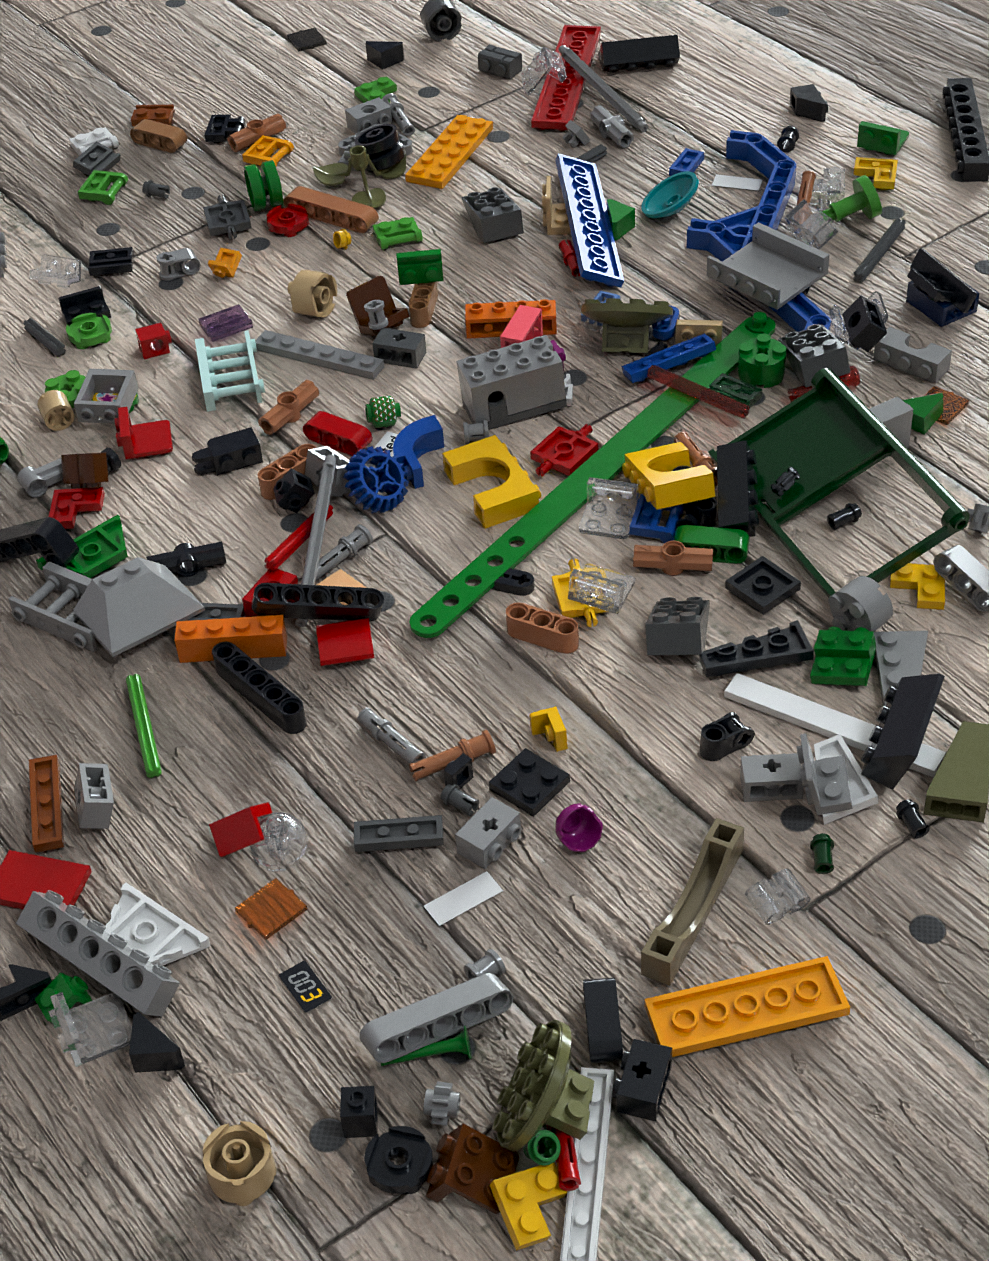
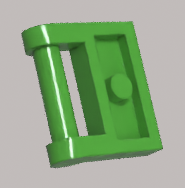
M93 170L78 191L79 199L102 201L106 205H111L115 200L117 192L128 182V177L124 173ZM114 182L109 191H105L110 183Z
M404 217L400 220L385 221L373 225V233L381 250L388 249V246L411 241L416 243L423 241L421 229L418 228L413 217Z

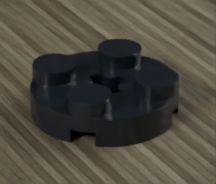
M408 1126L388 1128L389 1132L382 1134L380 1137L377 1134L367 1145L364 1161L369 1181L373 1186L384 1192L414 1194L420 1190L421 1184L427 1180L429 1171L433 1166L431 1146L425 1140V1136L417 1129ZM399 1154H403L406 1161L404 1164L394 1165V1162L390 1161L391 1158L396 1159Z

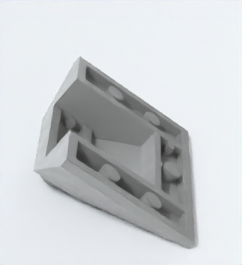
M137 557L92 579L73 611L86 628L93 631L94 637L108 653L114 657L176 626L177 621H186L204 612L205 607L165 565Z

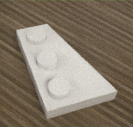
M841 734L814 744L816 760L844 756L853 807L850 810L823 814L824 825L878 804L876 792L867 777L861 774L862 769Z

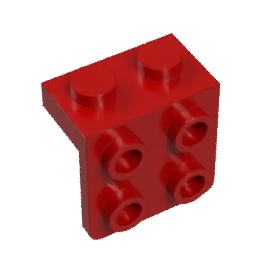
M128 407L118 408L119 418H115L116 439L118 447L123 446L125 459L157 454L162 455L173 451L169 420L132 425Z

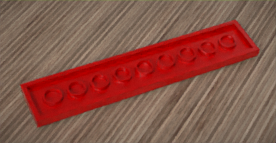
M564 25L531 120V128H538L540 130H568L565 125L570 120H574L586 80L561 56L559 47L565 45L567 48H570L581 60L591 67L601 35V26Z

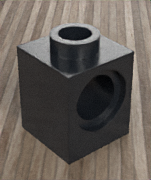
M375 1086L341 1087L340 1119L344 1138L375 1137L378 1134V1103Z

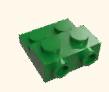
M834 626L829 627L827 630H819L814 646L815 660L810 674L811 683L867 686L876 651L874 631H869L863 627L856 628L854 631H842Z

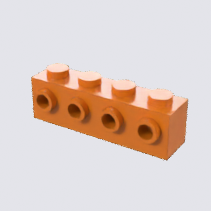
M542 299L540 301L520 300L517 302L498 301L495 303L476 302L465 304L467 338L500 337L520 305L542 309L543 335L557 334L555 300Z
M283 615L176 622L174 641L180 663L214 661L212 649L220 642L233 643L250 658L286 656L287 633Z

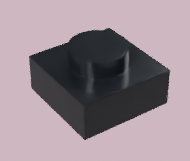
M464 753L455 761H451L444 769L445 787L448 784H456L460 790L473 778L472 758Z

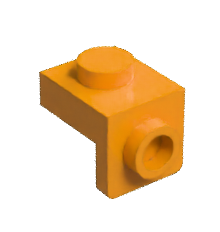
M220 247L216 260H209L208 265L214 275L221 278L225 276L233 278L242 254L240 251Z

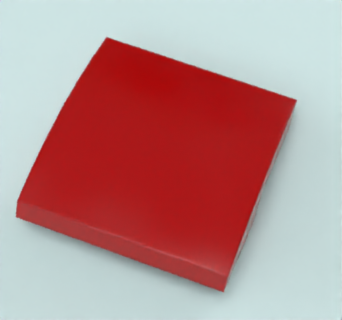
M369 618L316 626L321 666L374 658Z

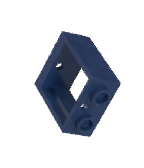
M913 281L908 282L906 301L940 327L977 312L980 294L978 291H976L977 296L968 313H963L951 302H934L930 300L925 291L914 287Z

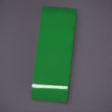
M682 525L675 531L674 541L683 543L687 548L713 549V562L740 564L747 559L750 538L747 532L743 530Z

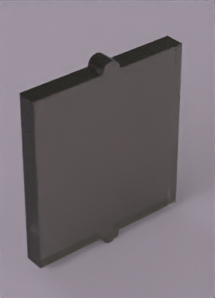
M315 27L287 35V38L298 52L327 44L324 37Z

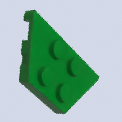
M116 515L73 539L79 547V553L66 569L92 578L127 558L128 554L120 516ZM43 557L36 560L38 568L43 570L42 567L47 564L46 560Z

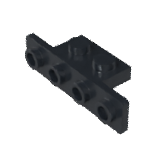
M918 250L907 275L914 282V287L925 291L927 297L934 302H939L940 300L948 301L963 313H968L977 296V292L926 250Z

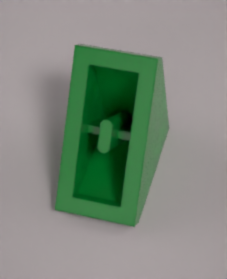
M607 199L610 224L614 240L617 241L635 227V208L613 199Z
M943 393L903 400L913 408L911 429L925 435L943 414Z

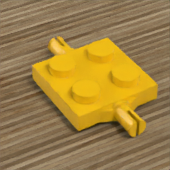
M574 558V562L573 559L568 562L570 572L552 576V586L561 615L569 618L585 616L587 626L592 627L593 624L594 627L598 624L595 614L615 611L614 600L603 568L581 569L579 560Z

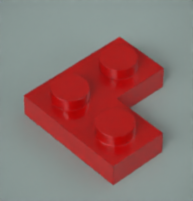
M103 487L54 490L49 517L59 521L65 529L74 528L77 512L102 511L105 496Z

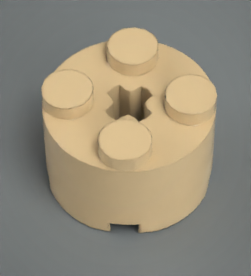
M301 270L294 280L289 282L287 290L291 296L294 313L327 317L333 311L335 304L332 301L333 296L337 297V284L332 275L324 272Z
M240 1121L239 1125L229 1126V1123L221 1125L208 1136L204 1143V1169L212 1191L220 1199L236 1203L238 1206H247L254 1199L264 1194L271 1186L276 1175L275 1161L267 1134L256 1124Z

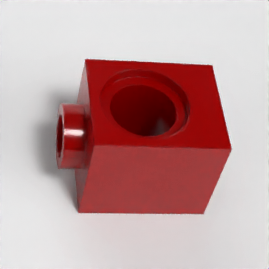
M162 323L135 329L138 345L144 360L170 353L169 344L172 343L169 330L165 331Z

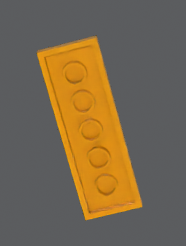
M457 115L405 174L406 182L443 189L493 130V121Z
M828 956L644 999V1007L656 1041L659 1045L672 1047V1057L850 1015V1005Z

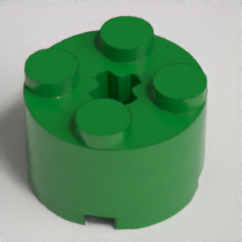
M764 333L757 335V338L741 343L739 345L738 359L739 379L744 384L755 388L756 384L764 385V388L780 384L785 374L786 346Z

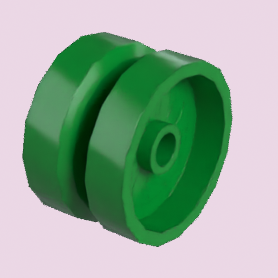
M274 161L262 162L260 167L261 174L255 164L244 166L245 183L253 210H264L266 198L269 205L273 208L280 205L283 206L282 187Z

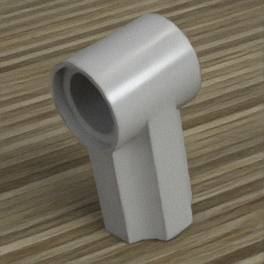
M61 458L37 469L30 466L25 467L18 473L17 480L29 496L40 497L47 491L49 486L63 481Z

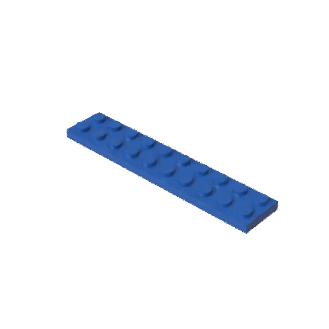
M558 153L555 162L580 277L588 281L594 280L607 286L621 288L624 283V277L597 166L594 163Z

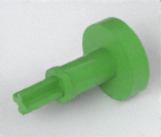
M866 175L854 179L853 195L836 203L833 202L829 204L828 209L811 216L815 228L833 220L836 222L841 221L842 218L859 210H862L868 219L881 215V202L871 180Z

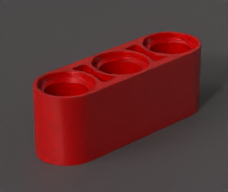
M324 411L317 412L303 426V432L309 440L350 456L356 455L361 449H365L373 440L371 432L366 427Z

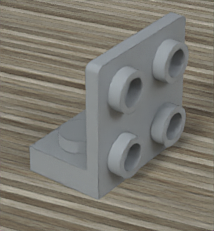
M801 734L802 745L797 746L799 762L802 764L800 776L802 785L805 787L808 804H814L817 815L853 809L844 756L814 761L807 734Z

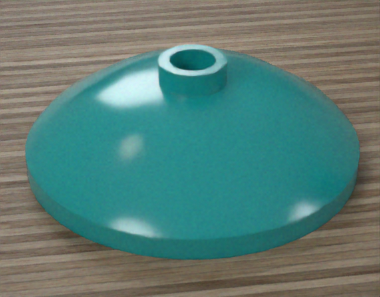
M689 171L680 172L657 184L642 202L641 209L644 215L649 218H663L681 212L697 192L699 180L696 174Z

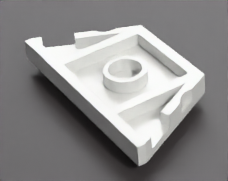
M128 883L122 885V896L118 905L114 904L111 911V919L106 923L105 932L124 938L128 942L126 946L131 950L138 949L146 953L150 957L148 961L153 965L159 964L164 966L210 946L209 937Z

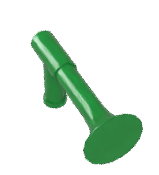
M464 1026V1030L454 1038L434 1042L392 1061L381 1063V1066L450 1052L464 1053L472 1059L467 1028Z

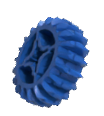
M371 446L359 450L356 455L350 458L349 463L344 468L347 472L343 478L349 481L346 483L345 488L351 489L349 496H355V504L362 503L363 510L370 508L372 513L378 511L385 513L388 510H393L403 501V496L408 492L405 487L408 486L409 481L404 479L408 472L402 471L404 463L396 461L398 455L391 457L390 450L383 452L381 446L375 449ZM365 464L375 465V468L372 466L367 467L365 466ZM378 492H381V493L385 492V493L388 494V496H381V495H378L377 493H378Z

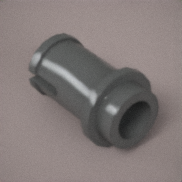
M149 180L144 182L142 192L147 197L153 195L167 199L169 195L166 193L170 194V187L168 185L156 184Z
M448 784L441 793V799L446 806L452 805L468 816L474 814L471 809L476 811L479 806L478 799L459 790V786L456 784Z

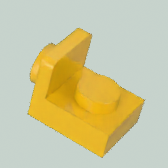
M556 706L529 714L530 728L533 736L545 733L547 741H553L557 752L568 749L566 728Z

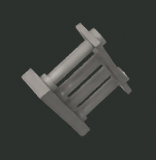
M49 561L42 567L46 583L30 598L23 601L11 596L8 599L13 617L19 622L28 623L74 643L79 648L95 652L97 645L93 631L76 624L79 619L74 614V611L66 618L56 615L72 598L80 599L92 579ZM52 590L63 592L46 610L36 606Z

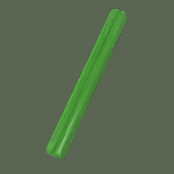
M138 674L128 675L126 683L145 771L149 778L159 777L162 771L141 677Z

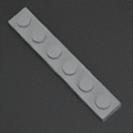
M265 330L255 340L258 351L372 380L384 368V359Z

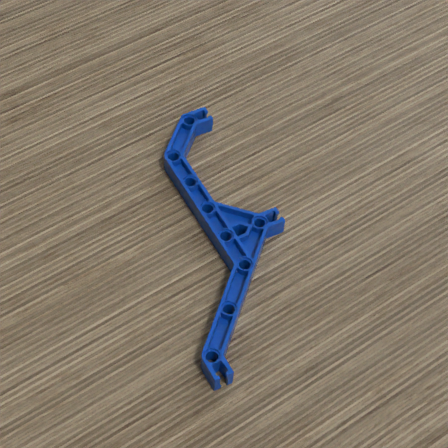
M731 130L730 137L727 138L726 159L747 161L769 179L759 205L715 221L692 218L691 226L687 228V248L709 251L715 258L724 261L752 242L753 226L758 222L772 229H778L795 186L796 163L759 133ZM802 292L778 310L770 307L796 332L806 330L808 326L813 324H822L830 331V317Z

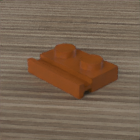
M174 104L136 105V110H134L131 117L132 126H136L142 120L148 119L170 125L173 113H175Z

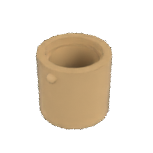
M50 390L40 396L37 406L49 429L60 431L68 428L73 423L75 415L63 392Z

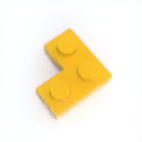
M856 157L854 175L874 177L873 185L880 190L894 189L898 160Z
M908 563L890 575V588L917 590V608L944 610L945 579L938 574L934 565Z
M555 1162L550 1165H539L495 1179L489 1185L516 1251L547 1241L551 1236L539 1206L564 1198L568 1193L559 1187L558 1169Z

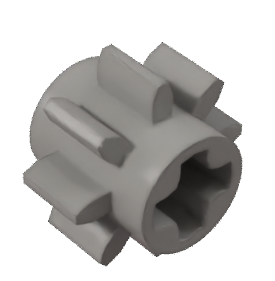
M975 504L974 509L968 508L967 510L970 514L968 529L987 534L989 530V506Z
M437 1081L434 1090H426L423 1112L425 1115H431V1124L447 1126L450 1118H458L460 1093L453 1092V1083Z

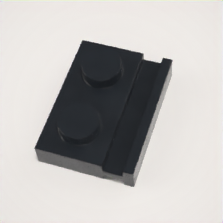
M133 248L90 251L88 267L90 276L133 272Z

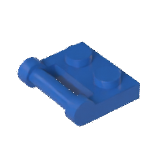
M641 494L629 527V535L657 538L663 543L674 541L675 528L679 516L684 511L685 504L657 510ZM667 510L670 514L666 526H659L663 511Z

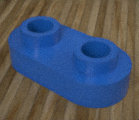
M670 306L673 308V316L652 324V335L655 338L668 340L674 336L677 319L679 320L678 308Z

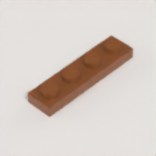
M51 755L30 759L29 778L32 845L36 853L63 848L64 833L58 756Z

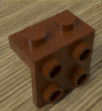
M377 276L349 290L346 294L361 334H369L376 337L381 330L369 328L368 323L370 319L368 312L364 308V305L369 301H384V315L388 318L389 322L384 328L400 326L403 324L404 319L410 317L407 308L395 307L383 276Z
M462 1123L451 1133H445L437 1145L436 1151L439 1153V1156L427 1176V1182L430 1184L426 1197L439 1202L454 1192L494 1214H499L500 1210L489 1185L495 1179L514 1174L518 1165L519 1155L516 1151L512 1152L501 1147L498 1141Z

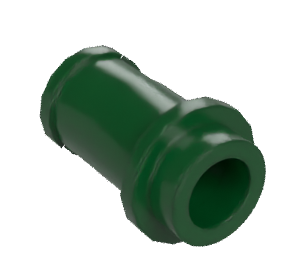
M817 834L810 842V848L814 851V870L819 874H828L834 869L832 860L834 841L828 834Z

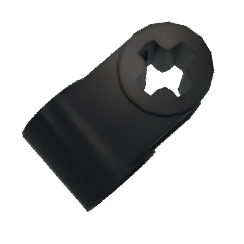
M730 712L702 728L700 755L705 760L718 761L748 746L753 740L755 732L751 727L744 726L735 712Z

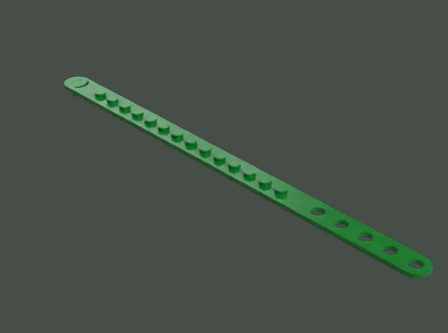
M756 312L753 316L743 321L716 345L715 351L708 353V355L699 360L410 617L411 631L423 638H433L442 634L494 587V581L499 577H504V572L509 568L514 569L623 470L622 464L625 463L624 454L645 450L732 372L738 366L739 345L741 343L757 338V335L763 333L771 336L775 332V322L767 317L764 312ZM515 540L524 542V544L520 547H512L511 545H509L512 541ZM494 559L503 562L499 566H490L488 564L489 561ZM471 579H478L481 581V583L477 586H469L466 584V582ZM448 599L459 601L455 606L443 604ZM426 619H433L436 621V623L430 627H425L420 624L422 621Z

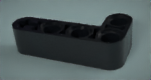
M51 517L0 529V562L40 553L47 563L50 561L66 568L79 553V547L62 524Z

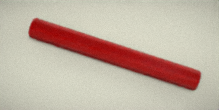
M332 505L328 507L326 521L333 515ZM314 512L265 558L266 564L264 566L266 569L270 568L272 571H275L310 537Z

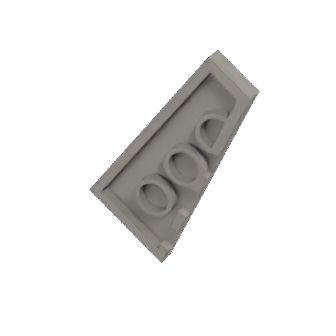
M928 631L874 632L876 642L875 659L883 705L886 706L887 704L883 699L891 685L895 687L902 677L921 675Z

